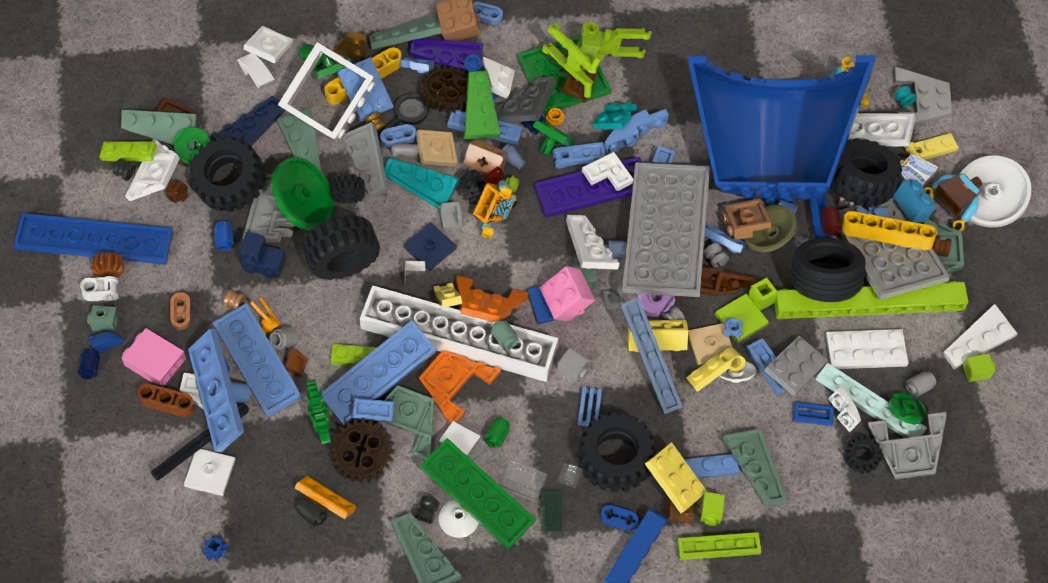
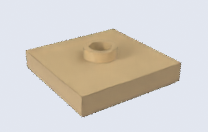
M417 130L416 137L421 164L456 166L458 164L452 132Z
M724 323L688 330V339L697 367H701L709 359L720 354L726 348H732L729 337L723 334L725 330Z

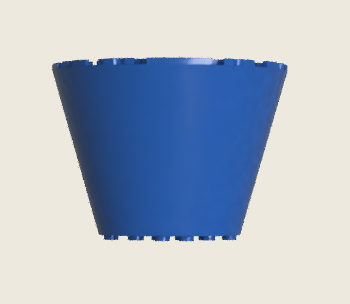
M856 55L854 67L849 68L848 74L846 71L835 74L833 80H830L829 76L822 79L773 80L758 79L756 77L744 80L741 74L729 72V75L724 74L725 69L716 67L707 56H688L716 186L721 189V192L744 198H761L765 203H775V201L782 200L792 204L797 200L820 197L829 191L875 66V55Z

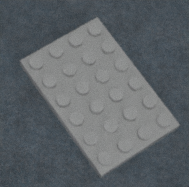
M894 197L879 206H870L887 208L889 218L910 221ZM861 204L860 206L857 205L831 212L830 218L843 240L855 245L864 255L866 261L865 277L879 300L949 281V274L932 248L930 250H921L843 234L841 227L845 213L849 211L857 212V208L868 210V207H865V205Z

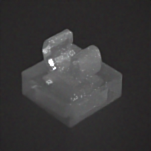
M564 463L557 483L576 489L583 469Z

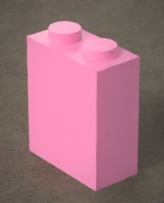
M145 328L142 333L136 336L132 346L123 352L122 360L124 366L155 385L164 387L186 360L183 350Z

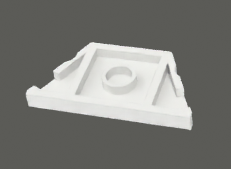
M153 139L152 142L157 144L154 160L142 161L125 195L128 201L165 189L180 157L165 145L160 144L158 140Z

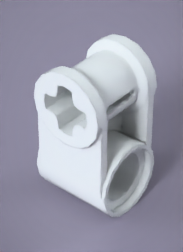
M116 277L85 278L80 284L82 296L87 301L117 300L119 297L117 293L118 278Z

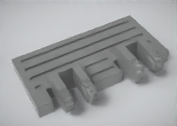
M265 174V180H262L264 187L262 190L259 189L260 195L253 199L243 239L246 232L265 236L266 242L280 243L281 237L289 238L293 235L292 230L279 228L294 227L295 225L287 218H279L285 216L280 211L273 196V174Z

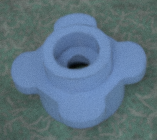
M726 319L724 321L725 330L723 334L726 337L735 336L740 338L742 336V321L738 319Z

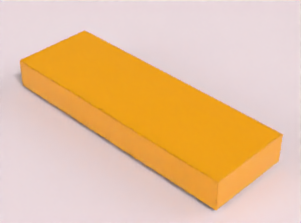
M308 476L298 481L295 489L343 519L353 514L356 509L354 504Z

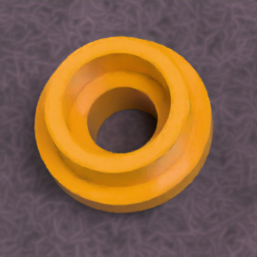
M552 108L546 114V120L550 125L558 126L563 123L564 114L560 109Z

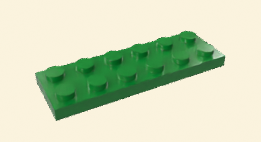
M448 438L419 466L427 476L508 550L536 522V519Z

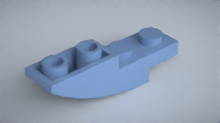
M666 109L651 115L648 114L647 110L633 115L623 129H614L604 144L605 153H615L625 146L631 147L638 142L639 134L645 135L654 128H663L667 124L669 116Z

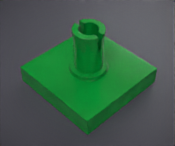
M323 53L320 57L323 66L312 70L310 76L312 79H320L347 67L337 61H333L332 58Z
M536 120L533 125L534 128L547 136L539 151L548 156L556 142L567 146H574L577 141L547 122Z

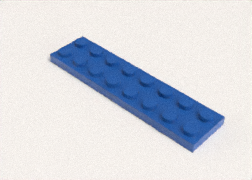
M21 213L13 246L15 250L95 257L96 254L110 252L121 255L124 261L167 265L173 229Z

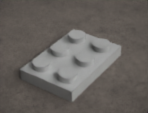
M798 336L764 371L791 395L795 396L829 360L801 336Z

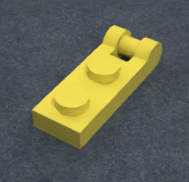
M951 133L916 143L910 142L909 146H904L907 153L909 152L910 155L914 154L923 160L951 153L959 148Z
M452 282L442 287L439 285L433 286L435 296L443 308L462 304L461 296L454 288Z

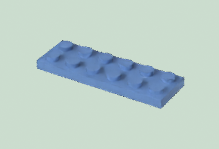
M247 304L240 306L213 322L214 327L268 418L303 398Z
M411 320L322 392L324 401L345 426L347 421L353 420L354 398L379 399L437 352V349Z

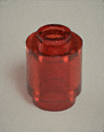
M836 207L824 208L821 214L823 232L829 236H835L842 231L840 212L837 211Z

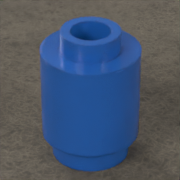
M227 221L218 222L214 228L215 247L221 251L230 250L234 246L233 227Z

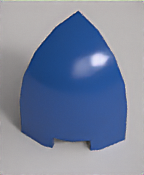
M111 331L100 332L89 337V341L96 354L125 342L122 336Z

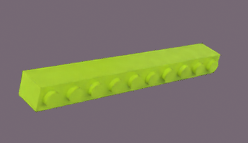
M950 281L882 300L878 299L871 286H863L854 297L841 302L816 301L805 297L797 290L781 289L777 291L774 306L776 319L962 311L965 310L968 304L965 282Z

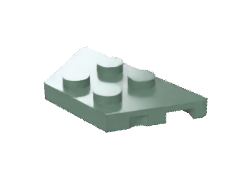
M928 219L926 222H922V224L933 226L937 230L936 236H940L941 239H951L948 257L937 254L947 273L951 274L963 269L962 232L949 228L941 222L937 224Z

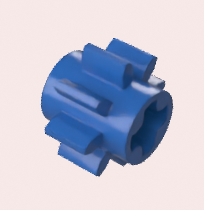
M212 535V539L209 541L204 540L206 547L202 548V552L207 554L208 561L213 558L216 562H219V558L227 557L224 550L229 548L228 544H223V537L218 539ZM214 546H217V550H216V551H213V549H214L213 547H214Z

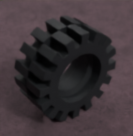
M474 169L461 177L459 181L461 185L459 186L463 189L462 193H465L466 199L469 198V202L477 205L486 183L489 181L488 179L485 180V176L481 175V172H477Z
M342 174L341 177L336 176L331 181V198L333 197V200H337L338 203L341 201L342 203L361 202L362 198H365L364 179L360 176L357 177V175L351 176V174H347V176Z
M859 435L858 439L854 437L852 441L850 440L844 453V457H846L845 462L846 464L849 463L848 467L850 469L852 467L855 468V472L860 470L861 474H864L865 471L867 473H870L871 470L874 471L882 458V448L879 449L880 444H875L874 438L870 441V436L867 435L865 439L863 435ZM858 449H866L870 453V459L867 461L860 460L856 456V451Z

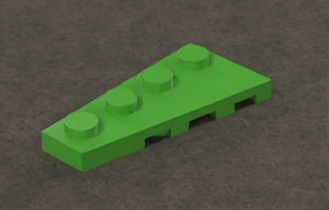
M472 71L468 74L464 139L499 138L500 136L487 71Z

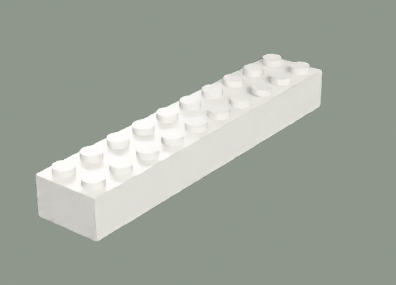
M372 285L360 316L361 329L391 337L413 320L437 351L442 352L445 350L467 357L468 360L474 362L479 361L488 366L498 367L502 370L547 382L557 351L558 338L510 325L518 335L519 342L513 348L506 350L491 333L492 326L496 322L463 315L460 310L454 308H443L440 304Z

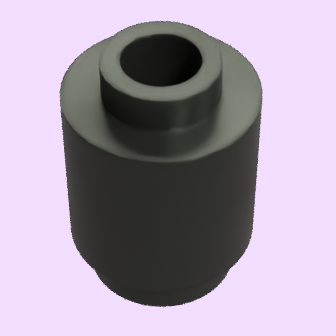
M303 498L296 508L299 515L314 527L322 525L327 519V510L313 499Z

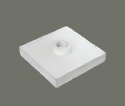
M261 26L244 44L243 50L275 64L291 47L293 39Z
M203 449L198 450L194 454L184 486L224 496L236 461L235 457Z

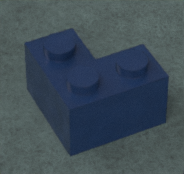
M246 232L239 250L242 269L250 274L255 272L263 274L266 278H279L286 261L285 250L267 246L265 236Z

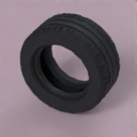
M817 238L802 243L793 253L791 282L800 294L816 301L841 302L848 300L858 294L863 287L866 266L865 257L855 245L840 239Z

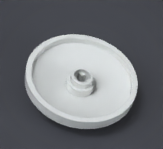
M985 156L968 164L960 173L965 174L970 180L977 176L982 181L978 197L980 202L976 213L970 219L971 222L984 227H1002L1016 221L1026 211L1031 200V182L1026 171L1017 162L1003 156Z

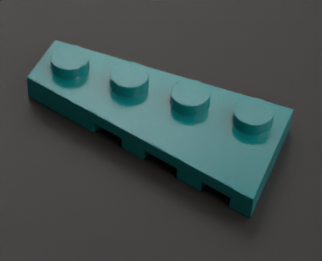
M393 157L389 158L384 168L387 178L441 210V203L450 202L461 179Z

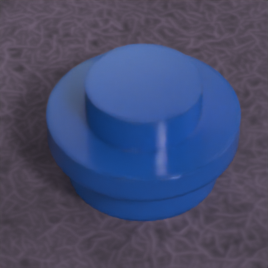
M470 55L465 59L464 67L469 72L479 71L482 68V60L477 55Z

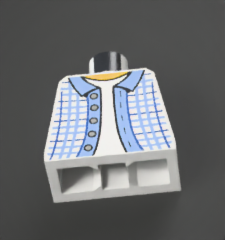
M911 154L905 161L898 157L902 166V176L898 184L901 185L904 180H918L924 188L935 176L938 167L914 154Z

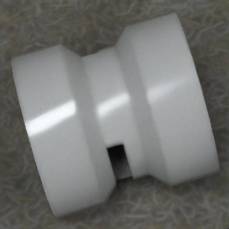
M719 243L711 244L703 252L704 256L711 261V266L719 268L716 264L717 262L723 266L729 260L727 254L721 251L722 247Z

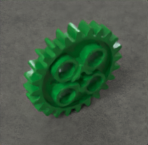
M315 379L306 381L309 392L306 395L309 405L307 408L311 422L313 421L315 433L319 432L321 444L330 443L328 429H331L328 419L330 416L322 391H318Z

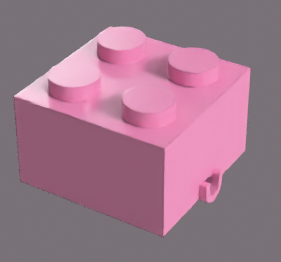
M566 266L539 287L555 320L570 321L576 315L583 314L585 312L584 309L595 301L581 270L578 268Z

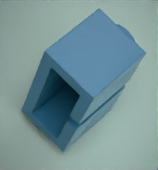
M904 180L893 195L910 221L915 223L926 222L937 207L931 196L925 193V189L918 180Z

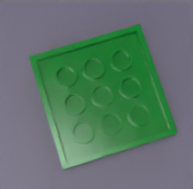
M582 35L569 39L573 40V43L577 45ZM560 42L553 43L564 56L568 57V50L565 47L563 48ZM543 47L518 54L519 63L530 86L533 85L532 81L539 77L554 76L557 81L543 111L544 115L552 108L561 110L583 103V100L576 99L561 91L569 72L560 66L550 54H545L542 51ZM600 66L597 67L599 72L591 89V97L587 98L586 102L611 94V88Z

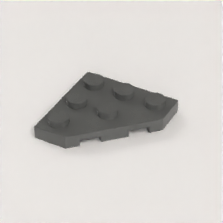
M539 77L532 81L533 85L529 88H522L512 94V99L506 103L500 102L495 106L497 120L506 123L540 120L557 82L555 77Z

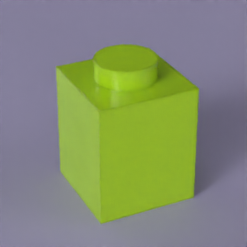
M765 278L751 286L748 296L761 311L775 303L778 292L768 278Z
M989 354L967 357L963 364L968 382L990 379L996 370L995 362L991 360Z
M710 492L704 493L700 521L710 526L721 523L725 495Z

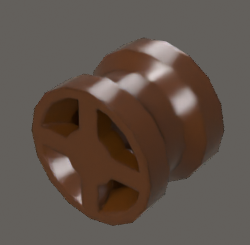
M936 236L932 249L936 255L942 254L943 257H948L951 239H941L940 236Z

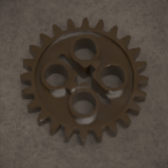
M443 65V69L436 67V71L431 69L430 74L425 73V78H422L420 83V96H422V100L426 101V105L432 104V109L438 107L439 112L442 109H445L446 113L449 110L455 113L456 109L462 112L463 107L466 108L467 70L460 71V67L453 69V65L449 69L445 65Z
M362 418L361 423L354 419V425L347 421L346 429L341 426L339 427L342 432L341 434L334 433L337 440H331V443L335 445V447L329 448L330 452L335 453L330 456L331 460H336L332 464L333 467H339L337 470L338 474L344 472V479L351 476V482L358 478L359 483H362L363 478H366L368 483H370L372 476L378 480L377 473L385 475L383 468L390 469L387 461H394L389 456V454L395 453L394 449L389 448L394 445L393 441H388L392 437L391 434L384 435L387 432L386 427L380 429L381 424L379 422L374 426L372 419L369 420L368 424L364 418ZM359 434L361 436L360 440L356 443L351 442L352 436ZM366 434H369V436H368V438L366 439V442H365V444H364L365 435H366ZM373 440L380 441L377 448L370 447V443ZM363 446H364V448L366 449V452H362V453H361V456H360V453L358 452V450H359V449L362 450V449H363ZM349 453H353L354 459L350 462H346L345 456ZM360 458L359 467H355ZM373 459L372 466L364 467L365 460Z

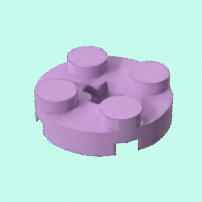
M637 294L645 314L660 318L664 313H668L675 303V296L658 295L660 301H653L651 296L656 297L657 295Z

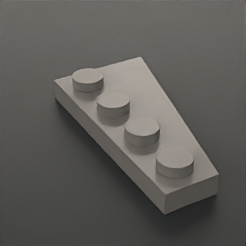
M371 122L345 133L342 136V140L347 145L346 148L354 160L353 163L356 169L360 172V177L364 179L365 188L369 196L375 197L389 191L375 124Z

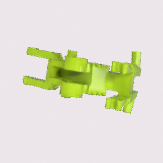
M585 22L581 30L582 37L579 38L578 44L575 45L573 40L569 39L559 29V24L554 23V26H548L547 31L562 44L563 48L565 47L568 50L569 55L568 57L564 56L551 42H549L548 46L544 44L542 51L545 54H550L560 66L565 68L577 81H580L584 85V96L589 98L591 97L593 81L583 70L595 74L597 67L601 61H604L606 54H611L613 57L643 58L646 52L645 49L639 51V47H620L622 39L648 40L651 37L652 31L645 33V28H617L614 31L606 29L605 32H601L597 24Z

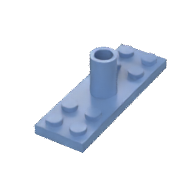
M209 329L188 349L214 450L215 452H222L244 432L237 403L248 402L251 390L248 384L230 381L217 330Z

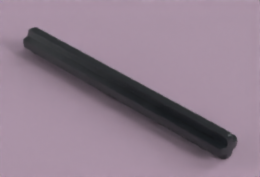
M245 403L237 406L240 418L249 412V407ZM209 428L151 471L152 477L156 481L160 480L212 440Z

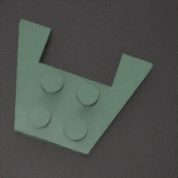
M397 385L384 400L394 402L393 422L384 423L419 435L412 455L426 460L431 455L434 399ZM374 421V426L378 422L381 424L382 421Z

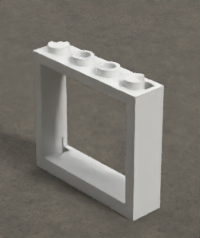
M317 42L278 105L337 142L338 139L341 140L342 136L345 135L347 124H351L355 119L356 114L354 113L357 108H361L365 103L366 99L364 97L367 92L373 90L376 84L374 83L375 78ZM323 53L365 79L333 132L290 106Z

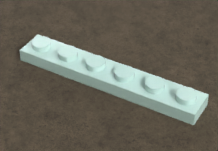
M829 363L825 365L816 378L818 382L833 392L842 386L856 407L878 421L886 420L887 427L904 438L922 436L927 429L921 423L913 425L898 419L890 411L889 402Z

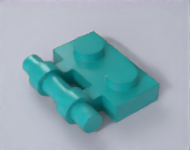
M625 102L621 105H618V103L605 105V112L600 113L592 125L595 130L623 129L632 118L631 111H636L637 106L630 102Z

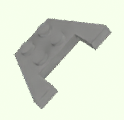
M899 67L894 68L895 84H913L914 93L917 96L915 100L916 112H898V114H915L914 125L952 115L950 83Z
M946 412L928 414L930 435L889 440L886 420L868 422V426L876 442L880 444L879 448H882V454L895 479L936 475L947 418Z

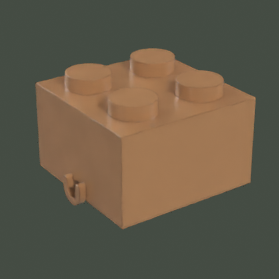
M448 0L436 4L441 31L445 40L461 41L482 35L479 25L481 21L480 16L477 14L473 0Z

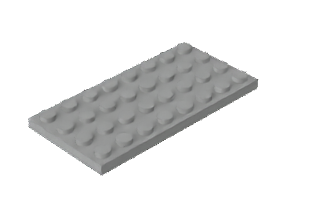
M635 163L622 286L623 293L700 297L710 166Z

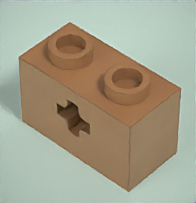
M475 139L469 143L463 164L468 165L472 170L483 171L489 177H498L503 173L509 152Z

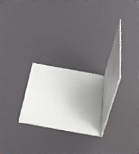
M406 261L405 280L406 270L425 271V261Z

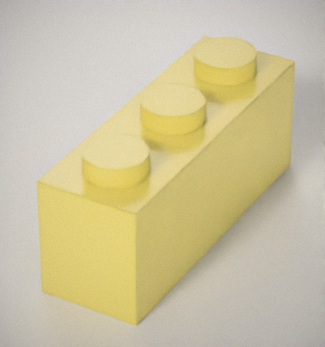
M686 320L649 321L660 351L687 350L688 327ZM628 326L629 351L639 352Z

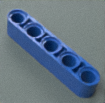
M651 508L648 510L603 583H630V578L632 575H635L642 559H645L652 543H655L662 527L666 525L667 517Z

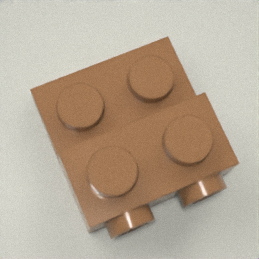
M761 198L724 205L722 221L723 224H728V236H733L734 240L753 237V231L771 228V221Z

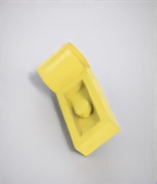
M726 348L720 354L709 359L700 368L693 371L686 379L698 392L727 369L733 372L742 370L745 366V359L734 348Z

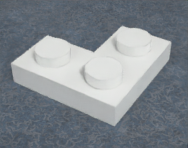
M614 152L582 167V172L591 185L605 178L610 180L617 191L633 184L634 179Z

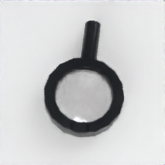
M404 94L395 102L394 111L396 118L383 127V130L396 127L401 122L409 125L423 122L428 116L429 106L426 105V101H423L422 96L419 94Z

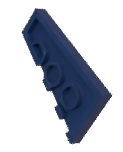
M271 96L254 107V110L250 113L240 116L239 120L233 124L229 123L224 126V129L219 133H213L211 139L217 141L216 139L220 137L223 139L233 137L235 140L240 138L252 146L286 110L278 105L280 100Z

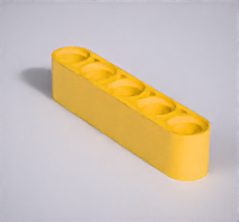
M389 48L371 58L381 79L400 68L401 51L398 48ZM339 77L325 86L326 101L332 105L349 98Z
M855 211L845 213L841 231L847 236L921 250L933 248L937 235V230L931 225Z

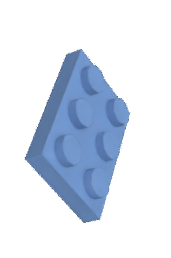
M371 57L354 64L375 78L374 83H376L373 90L365 95L366 101L361 108L358 107L355 111L359 121L362 122L365 118L377 112L383 113L392 109L394 106ZM344 68L338 71L337 74L350 102H352L365 79L350 69Z

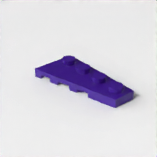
M426 38L415 39L411 42V57L432 60L435 64L445 65L448 68L453 65V69L460 67V71L465 70L464 61L470 55H477L482 60L483 43Z

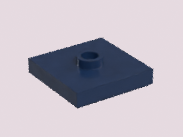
M430 222L403 245V248L417 261H425V268L431 271L455 251L457 245Z

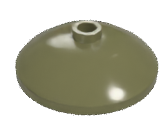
M783 205L765 207L771 221V228L753 231V237L744 239L746 245L758 252H769L784 246L793 237L797 229V218L790 208Z

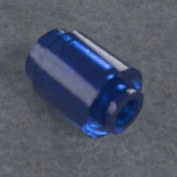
M84 349L80 355L77 373L83 379H92L97 376L100 356L97 350Z

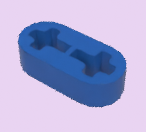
M607 505L601 511V521L606 525L626 531H632L638 525L639 518L632 511L613 505ZM609 511H612V512H613V516H615V517H611V519H607V515H606V514H608ZM628 517H631L633 521L630 525L626 524Z

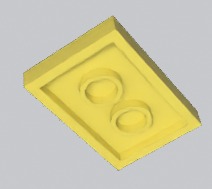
M672 442L645 463L680 513L686 511L707 492Z

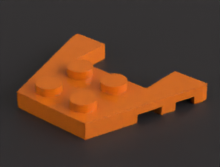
M461 276L456 277L457 292L462 300V304H459L460 312L463 315L497 322L510 315L514 308H519L521 302L528 300V292L512 289L509 298H505L500 294H488L479 289L472 290L474 279Z
M443 350L421 374L419 382L429 396L434 399V403L451 425L453 421L458 423L465 415V412L450 401L471 376L475 374L491 385L501 373V369L498 367L492 368L486 366L485 363L468 360L467 357Z

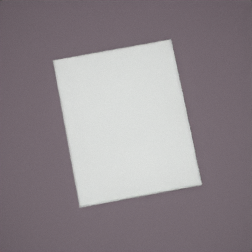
M453 421L439 441L443 443L448 438L463 453L468 455L480 438V435Z

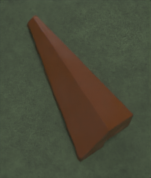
M702 264L700 295L709 293L710 296L738 293L739 289H750L752 285L765 278ZM675 296V301H680V297L687 296Z

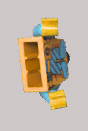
M501 180L498 185L486 183L473 213L483 221L481 236L491 239L494 233L492 224L506 219L511 208H514L517 204L516 195L512 193L513 190L504 180Z

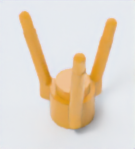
M260 297L259 300L269 314L268 316L253 301L250 304L264 318L261 322V329L264 334L271 335L273 331L281 328L280 320L275 317L267 303Z

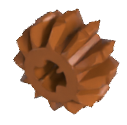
M102 252L92 258L91 268L93 275L96 277H120L124 273L125 264L121 255Z

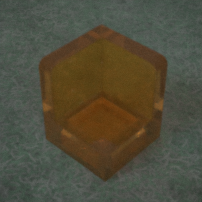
M670 499L668 522L693 524V505L680 513Z

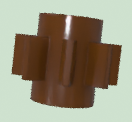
M180 180L170 181L165 188L167 189L166 197L173 203L178 201L184 202L189 196L187 194V185Z

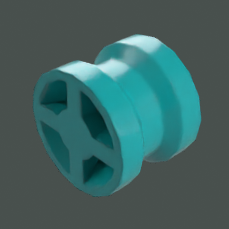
M903 86L895 93L894 98L901 102L903 108H906L915 102L917 96L915 93L910 92L908 86Z

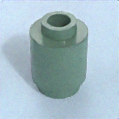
M499 320L493 324L491 333L502 347L509 350L518 344V335L506 320Z

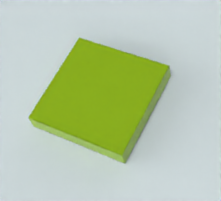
M747 294L715 312L716 317L721 323H724L726 319H738L743 322V327L741 328L742 336L740 338L732 336L737 343L769 324V321Z

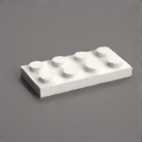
M857 113L848 140L852 141L859 138L860 140L869 139L871 142H879V145L909 146L916 119L915 114Z
M903 329L826 332L830 365L837 369L904 367L908 365Z

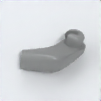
M397 143L391 146V155L393 157H400V155L414 157L419 155L418 144Z

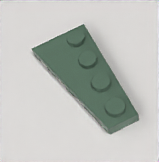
M437 12L384 31L375 32L369 35L372 49H377L441 34L442 31Z

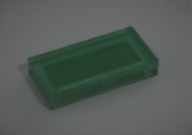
M541 491V531H562L561 491Z

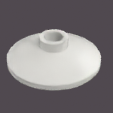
M745 361V366L742 370L733 372L727 369L719 377L739 383L754 377L756 368L753 364Z
M455 500L446 503L440 510V527L449 536L456 538L466 537L473 533L478 526V522ZM460 513L463 517L458 519L455 515Z

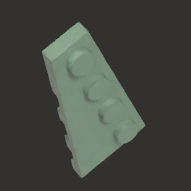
M311 107L299 111L313 120ZM292 114L276 119L293 157L306 159L321 171L314 128Z
M122 110V129L174 145V139L181 130L188 127H197V114ZM189 141V150L196 149V141Z
M761 429L724 435L722 439L766 507L784 504L787 498Z
M411 513L391 520V524L418 583H453L462 579L460 573L453 568L451 562L440 552L438 546L431 541Z

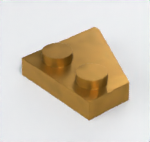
M348 31L339 44L335 45L333 52L338 55L351 57L357 61L365 60L368 55L367 37L365 34Z

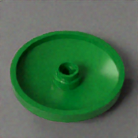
M300 157L288 158L277 165L272 175V192L282 214L292 224L304 230H314L317 225L323 224L329 219L331 220L334 212L333 197L331 198V187L324 174L313 163Z

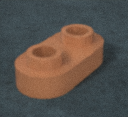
M183 292L174 294L170 300V320L172 326L177 330H184L191 323L190 298ZM183 302L184 305L178 306V303ZM183 319L184 322L178 323V320Z

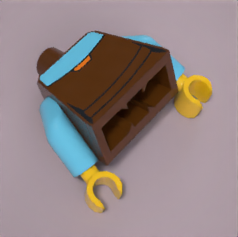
M963 173L959 175H943L932 184L931 188L926 187L924 189L925 193L931 192L930 196L932 199L936 195L957 218L961 217V220L953 223V228L961 223L962 228L959 231L962 232L965 229L964 223L968 222L977 211L980 202L978 198L980 195L979 187L982 186V181L977 176L970 180Z

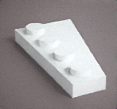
M567 215L566 223L581 268L618 269L620 263L617 259L612 258V252L609 248H605L603 245L604 241L595 234L596 230L585 215Z

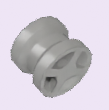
M672 307L668 313L661 315V320H685V317L677 307Z

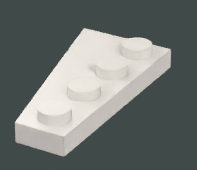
M994 304L947 348L943 355L952 368L956 369L964 364L967 357L982 355L1014 338L1017 332Z

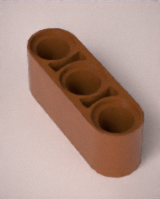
M143 384L138 388L137 394L140 403L144 407L181 417H190L195 412L193 398L189 394L152 384ZM146 394H152L150 397L144 398ZM171 399L169 402L163 403V400ZM183 404H190L186 408L181 407Z

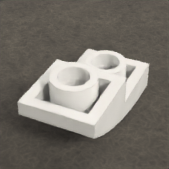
M251 53L237 60L245 75H250L257 89L275 80L264 63L255 54Z
M841 386L828 400L840 412L836 418L850 432L861 421L854 402Z

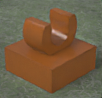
M297 349L291 350L290 354L285 356L287 363L284 367L295 376H302L308 359Z

